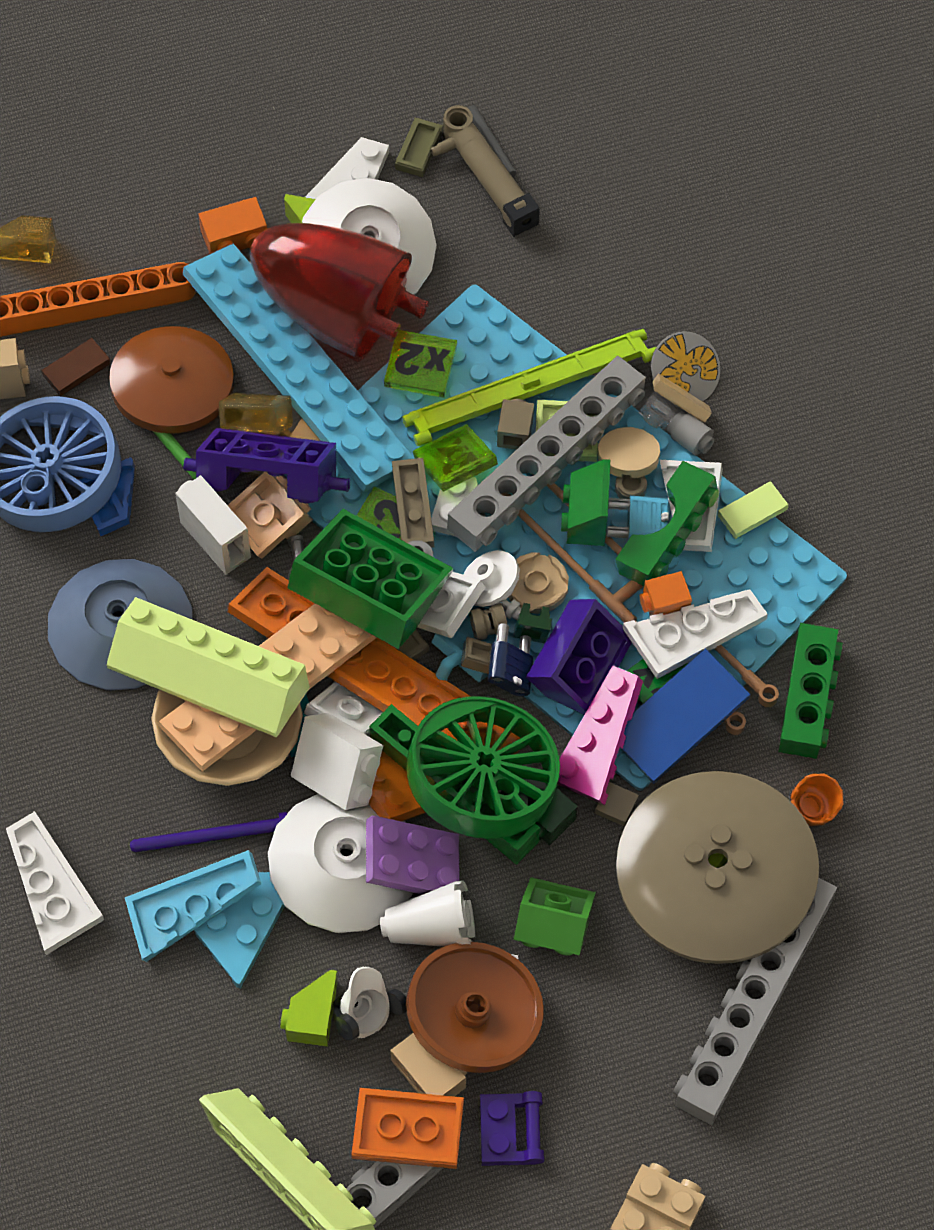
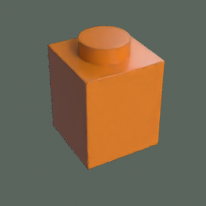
M682 571L645 580L643 593L640 594L642 609L645 613L649 612L650 616L659 613L665 615L681 610V607L689 606L692 602Z

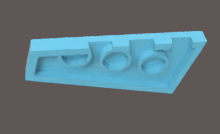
M247 850L124 897L142 960L148 962L261 885L253 854Z

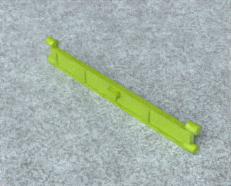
M634 330L409 412V414L402 416V420L406 428L415 426L418 433L413 435L416 446L419 447L432 442L431 433L502 408L503 399L524 400L598 373L617 355L626 362L642 357L643 361L648 363L652 361L656 346L648 349L643 342L647 340L645 330Z

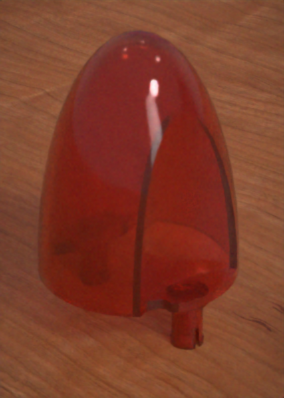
M285 223L272 226L259 233L250 248V260L253 271L260 285L275 304L308 333L355 362H360L368 355L380 336L388 339L390 342L395 340L398 335L396 330L400 329L401 324L390 318L397 307L422 319L427 311L425 307L429 306V301L406 291V276L412 263L411 253L368 235L329 225Z

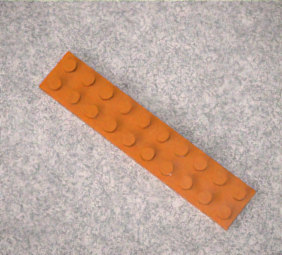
M266 567L229 603L227 612L265 637L270 638L315 603L288 589L289 580ZM379 638L374 639L328 675L329 678L382 712L392 704L417 726H419L428 713L439 705L457 698L471 697L448 681L438 679L434 672ZM459 722V726L472 740L467 722ZM476 722L484 746L487 723ZM493 725L490 748H492L504 732V728ZM448 728L442 730L443 733L457 740ZM511 733L500 749L519 740L520 737Z

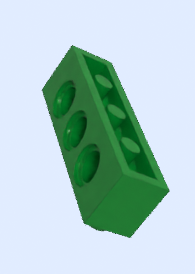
M800 623L778 752L817 759L820 748H826L829 729L823 727L825 718L831 719L834 700L828 699L829 689L835 690L838 671L832 669L834 660L840 661L843 642L837 641L839 629ZM818 659L823 665H814L809 660ZM814 688L819 693L809 694L805 691V689ZM810 717L814 720V723H804L800 718Z

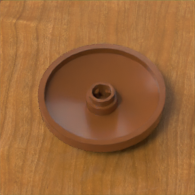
M159 327L140 333L122 346L114 357L110 368L111 394L119 411L134 424L160 433H182L208 424L225 409L234 388L233 366L225 349L209 335L187 327Z
M471 942V944L463 945L454 943L430 954L414 973L406 998L408 1021L419 1043L440 1062L466 1072H494L516 1063L534 1044L543 1021L542 995L530 971L510 953L493 945L480 942Z

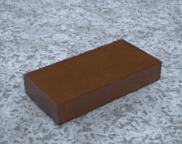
M90 338L41 371L43 377L59 396H62L111 363L106 353L93 338Z

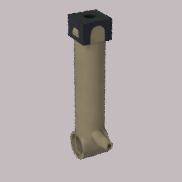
M459 105L448 108L443 118V137L445 140L431 148L432 155L438 156L456 148L502 213L503 223L513 237L539 225L540 207L530 193L524 194L474 124L471 111L467 107Z

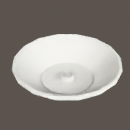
M371 178L340 182L319 195L303 217L298 240L303 269L318 291L343 307L368 312L395 307L416 294L432 271L437 246L431 219L418 200L394 183ZM364 235H373L374 241L367 242L364 239Z
M317 794L296 804L287 813L286 817L277 824L268 850L270 880L285 907L308 925L335 933L368 931L380 925V917L385 916L386 909L408 901L412 897L413 892L366 883V819L372 815L378 816L369 804L368 806L344 810L322 795ZM349 849L352 854L344 856L340 850Z

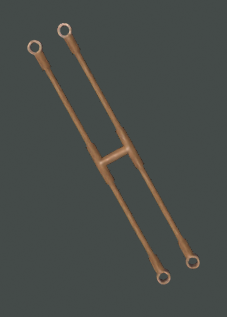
M555 483L552 485L547 484L546 486L563 501V490ZM509 492L502 493L503 496H511ZM523 509L519 510L518 516L589 585V589L622 622L625 623L633 620L637 622V617L622 603L643 587L642 585L631 580L615 594H612L599 580H594ZM606 536L605 543L618 555L622 548L611 537ZM722 645L714 648L742 675V680L759 695L758 700L762 706L772 707L777 703L779 692L775 686L766 685L752 670H747ZM771 693L774 698L767 699L763 694ZM739 712L732 713L724 721L726 723V730L732 735L741 734L746 724L744 715ZM736 720L739 721L741 725L735 727L731 725L730 722Z

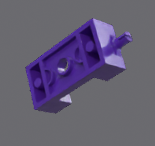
M216 428L196 450V459L186 457L183 464L184 471L196 472V478L201 475L215 492L227 490L241 472H252L254 470L265 471L272 476L287 474V498L298 499L301 503L318 502L326 491H330V489L346 492L350 489V478L336 477V443Z

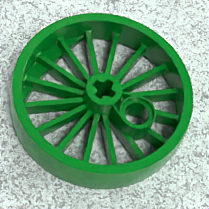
M482 696L457 698L439 705L428 713L413 735L407 757L408 783L413 796L421 808L436 822L454 832L484 839L512 836L535 824L545 813L553 799L560 772V761L556 745L548 731L535 717L509 702ZM459 722H467L472 740L459 726ZM476 722L487 723L484 746ZM493 725L504 728V732L492 748H490ZM448 728L457 740L443 733L442 730ZM511 733L520 737L519 740L500 749ZM429 739H432L433 741L439 743L447 749L425 745L423 743H425ZM528 745L534 751L529 753L513 754ZM420 756L447 762L422 765L420 763ZM541 763L543 770L522 765ZM455 773L435 785H431L426 776ZM522 778L544 782L545 790H540ZM467 779V782L452 802H448L439 795L444 790ZM472 786L477 788L474 813L457 807ZM498 790H504L509 795H502L498 793ZM519 791L536 800V802L527 806L519 797ZM483 794L487 805L495 811L496 816L480 814ZM513 807L518 811L512 814H505V812L510 811Z

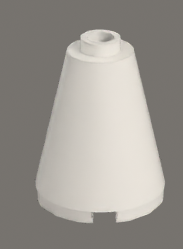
M455 881L386 909L385 916L380 917L383 937H388L391 943L442 947L454 943L462 945L471 944L473 941L470 938L475 937V924L471 900H464L462 892L468 891L466 883L464 881Z

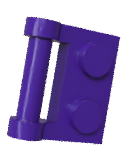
M541 1092L480 1094L482 1166L536 1165L545 1162L544 1150L541 1149L539 1106L543 1104ZM525 1107L527 1150L516 1151L515 1108Z

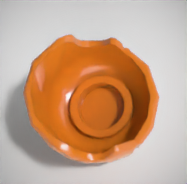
M824 773L810 774L803 778L793 789L790 796L791 803L799 810L809 826H820L830 822L836 817L844 804L842 788L836 779Z

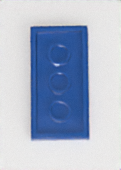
M705 648L633 713L632 720L627 721L624 731L626 739L621 750L655 784L750 698V693Z

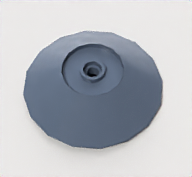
M136 559L105 560L79 571L58 591L48 613V642L59 665L79 682L103 690L137 689L146 685L107 668V661L116 627L121 616L115 617L113 614L117 611H121L124 614L134 598L137 597L193 620L192 606L182 585L161 567Z

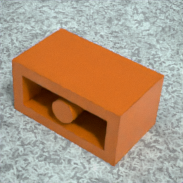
M256 197L198 213L200 230L209 254L233 243L239 250H243L246 248H256L263 243L269 242L267 224Z

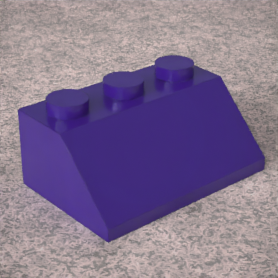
M596 599L570 600L526 678L546 697L585 715L611 667H619L632 642L623 630V626Z

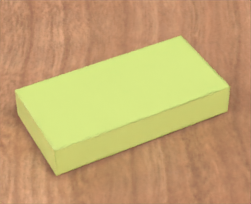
M770 481L718 510V517L732 536L737 539L788 510V503Z

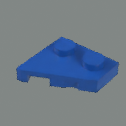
M131 457L121 461L120 478L110 499L98 512L91 516L100 536L130 524L135 465ZM87 478L79 479L88 487H91L96 481Z

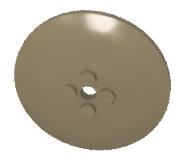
M710 771L689 774L670 781L656 789L639 804L623 829L617 850L616 871L619 891L628 913L637 926L651 940L667 951L689 960L724 964L758 957L771 951L794 933L805 919L813 903L819 878V859L811 829L802 814L788 798L778 790L755 778L732 772ZM719 853L724 855L728 862L725 866L716 868L709 863L708 859L711 855Z

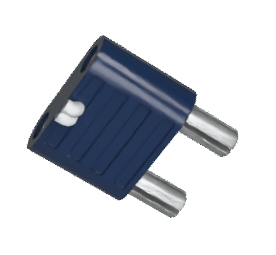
M501 623L497 628L496 641L491 645L488 681L515 696H528L530 694L531 682L526 676L533 665V656L530 655L531 638L529 636H521L519 648L507 643L509 626Z

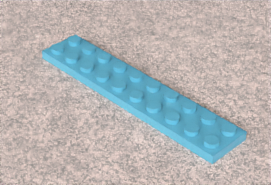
M234 243L184 266L183 276L320 441L336 443V460L363 492L393 477L392 461L415 459Z

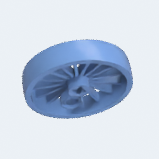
M51 396L19 404L0 417V448L4 443H7L27 456L22 457L0 453V463L18 466L0 469V481L16 478L0 487V517L4 521L27 531H59L87 520L98 512L110 499L120 478L121 455L112 428L95 408L77 399ZM29 426L44 427L45 444H39ZM51 427L60 428L54 445H52ZM24 428L36 448L33 451L11 436ZM69 430L76 431V432L66 441V438H67V436H68ZM87 434L95 436L89 439L88 441L78 445L87 436ZM107 443V452L85 455ZM105 463L102 471L83 468L84 466ZM73 476L93 479L96 481L91 485V487H88L87 485L77 480ZM61 479L83 494L73 500ZM55 482H57L68 503L57 507ZM39 486H44L41 490L34 492ZM22 488L9 503L2 500V498ZM26 500L31 503L29 509L20 508ZM49 502V509L38 508V506Z

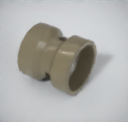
M501 603L491 605L486 610L476 608L469 612L474 638L480 641L487 639L488 635H497L499 624H507L505 611Z

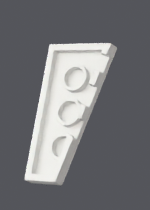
M749 589L711 599L710 603L695 607L694 604L681 607V610L665 615L663 613L651 615L647 620L623 623V630L654 676L658 679L692 661L705 648L710 651L767 620L768 614Z
M35 811L6 828L46 955L104 921L102 913Z

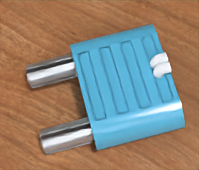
M630 495L629 499L609 498L608 509L628 510V526H607V537L627 538L628 541L632 534H652L668 524L669 512L668 499Z

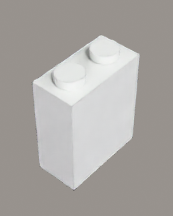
M201 475L193 481L189 480L182 484L175 493L180 523L224 574L227 575L251 558L247 527Z
M330 713L305 716L291 777L344 810L368 806L372 796L377 769L380 765L383 745Z

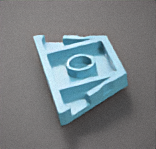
M258 872L261 885L194 930L201 943L209 949L212 957L231 977L234 985L240 989L285 907L270 880V872Z

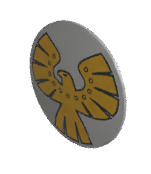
M676 332L664 338L656 347L651 361V374L653 380L658 373L699 400L704 401L717 387L720 378V361L714 347L704 337L693 332Z

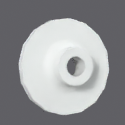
M491 551L476 558L463 574L481 580L486 587L474 605L485 607L506 600L512 594L519 580L520 568L517 560L505 551Z

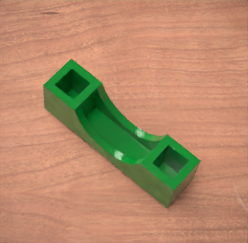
M685 461L681 462L666 484L669 500L675 506V513L671 521L655 533L631 535L615 559L620 575L644 586L645 580L667 575L669 564L674 556L678 557L682 553L686 543L685 540L691 531L695 532L699 528L702 515L708 507H712L717 501L719 490L714 475Z

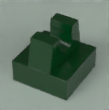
M524 603L514 627L513 637L520 639L521 636H529L531 641L545 643L552 622L549 608L542 607L540 616L530 614V604Z

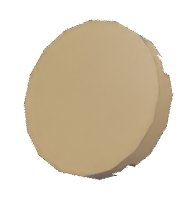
M622 427L611 430L601 438L598 444V461L610 459V474L622 478L623 474L630 475V478H640L650 474L657 468L659 463V442L653 435L642 429Z
M531 552L516 559L520 572L519 580L512 594L508 597L511 602L515 599L520 603L519 607L521 608L524 603L530 604L529 612L534 614H540L542 607H548L549 611H552L563 603L568 593L569 576L565 566L557 558L551 555L545 556L540 555V553Z

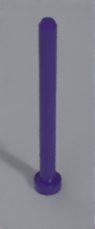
M280 812L279 818L133 839L130 842V848L133 852H142L270 833L275 831L277 824L286 817L287 812Z

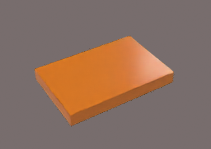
M360 1088L352 1159L457 1169L464 1098Z

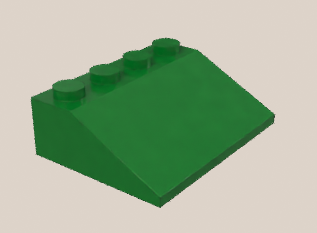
M342 509L293 561L287 588L399 649L419 625L451 575L453 567Z

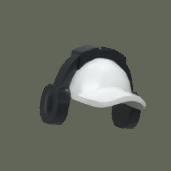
M371 967L357 968L351 975L348 990L343 995L338 996L333 1002L336 1028L339 1034L348 1041L355 1038H365L379 1031L385 1025L389 1017V1011L399 1016L407 1012L406 996L397 989L386 992L381 973Z

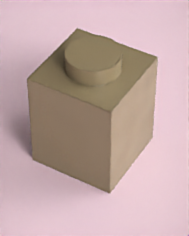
M503 399L497 431V447L517 450L531 436L534 403H528L522 399Z

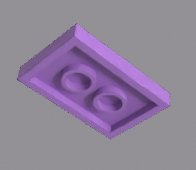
M374 815L366 819V883L423 895L452 882L459 881V834Z

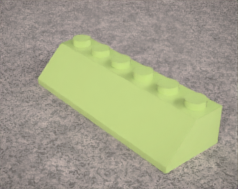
M137 597L134 598L118 621L107 661L108 669L276 738L310 688L304 664Z
M237 1088L203 1095L199 1099L214 1131L310 1230H375L373 1225L377 1222L372 1214L364 1206L358 1209L352 1203L354 1198L341 1183L335 1186L329 1180L331 1177L330 1173L319 1161L313 1164L307 1158L309 1153L299 1140L295 1138L291 1142L284 1135L287 1133L284 1126L276 1117L273 1116L269 1119L263 1113L265 1108L254 1095L247 1097Z

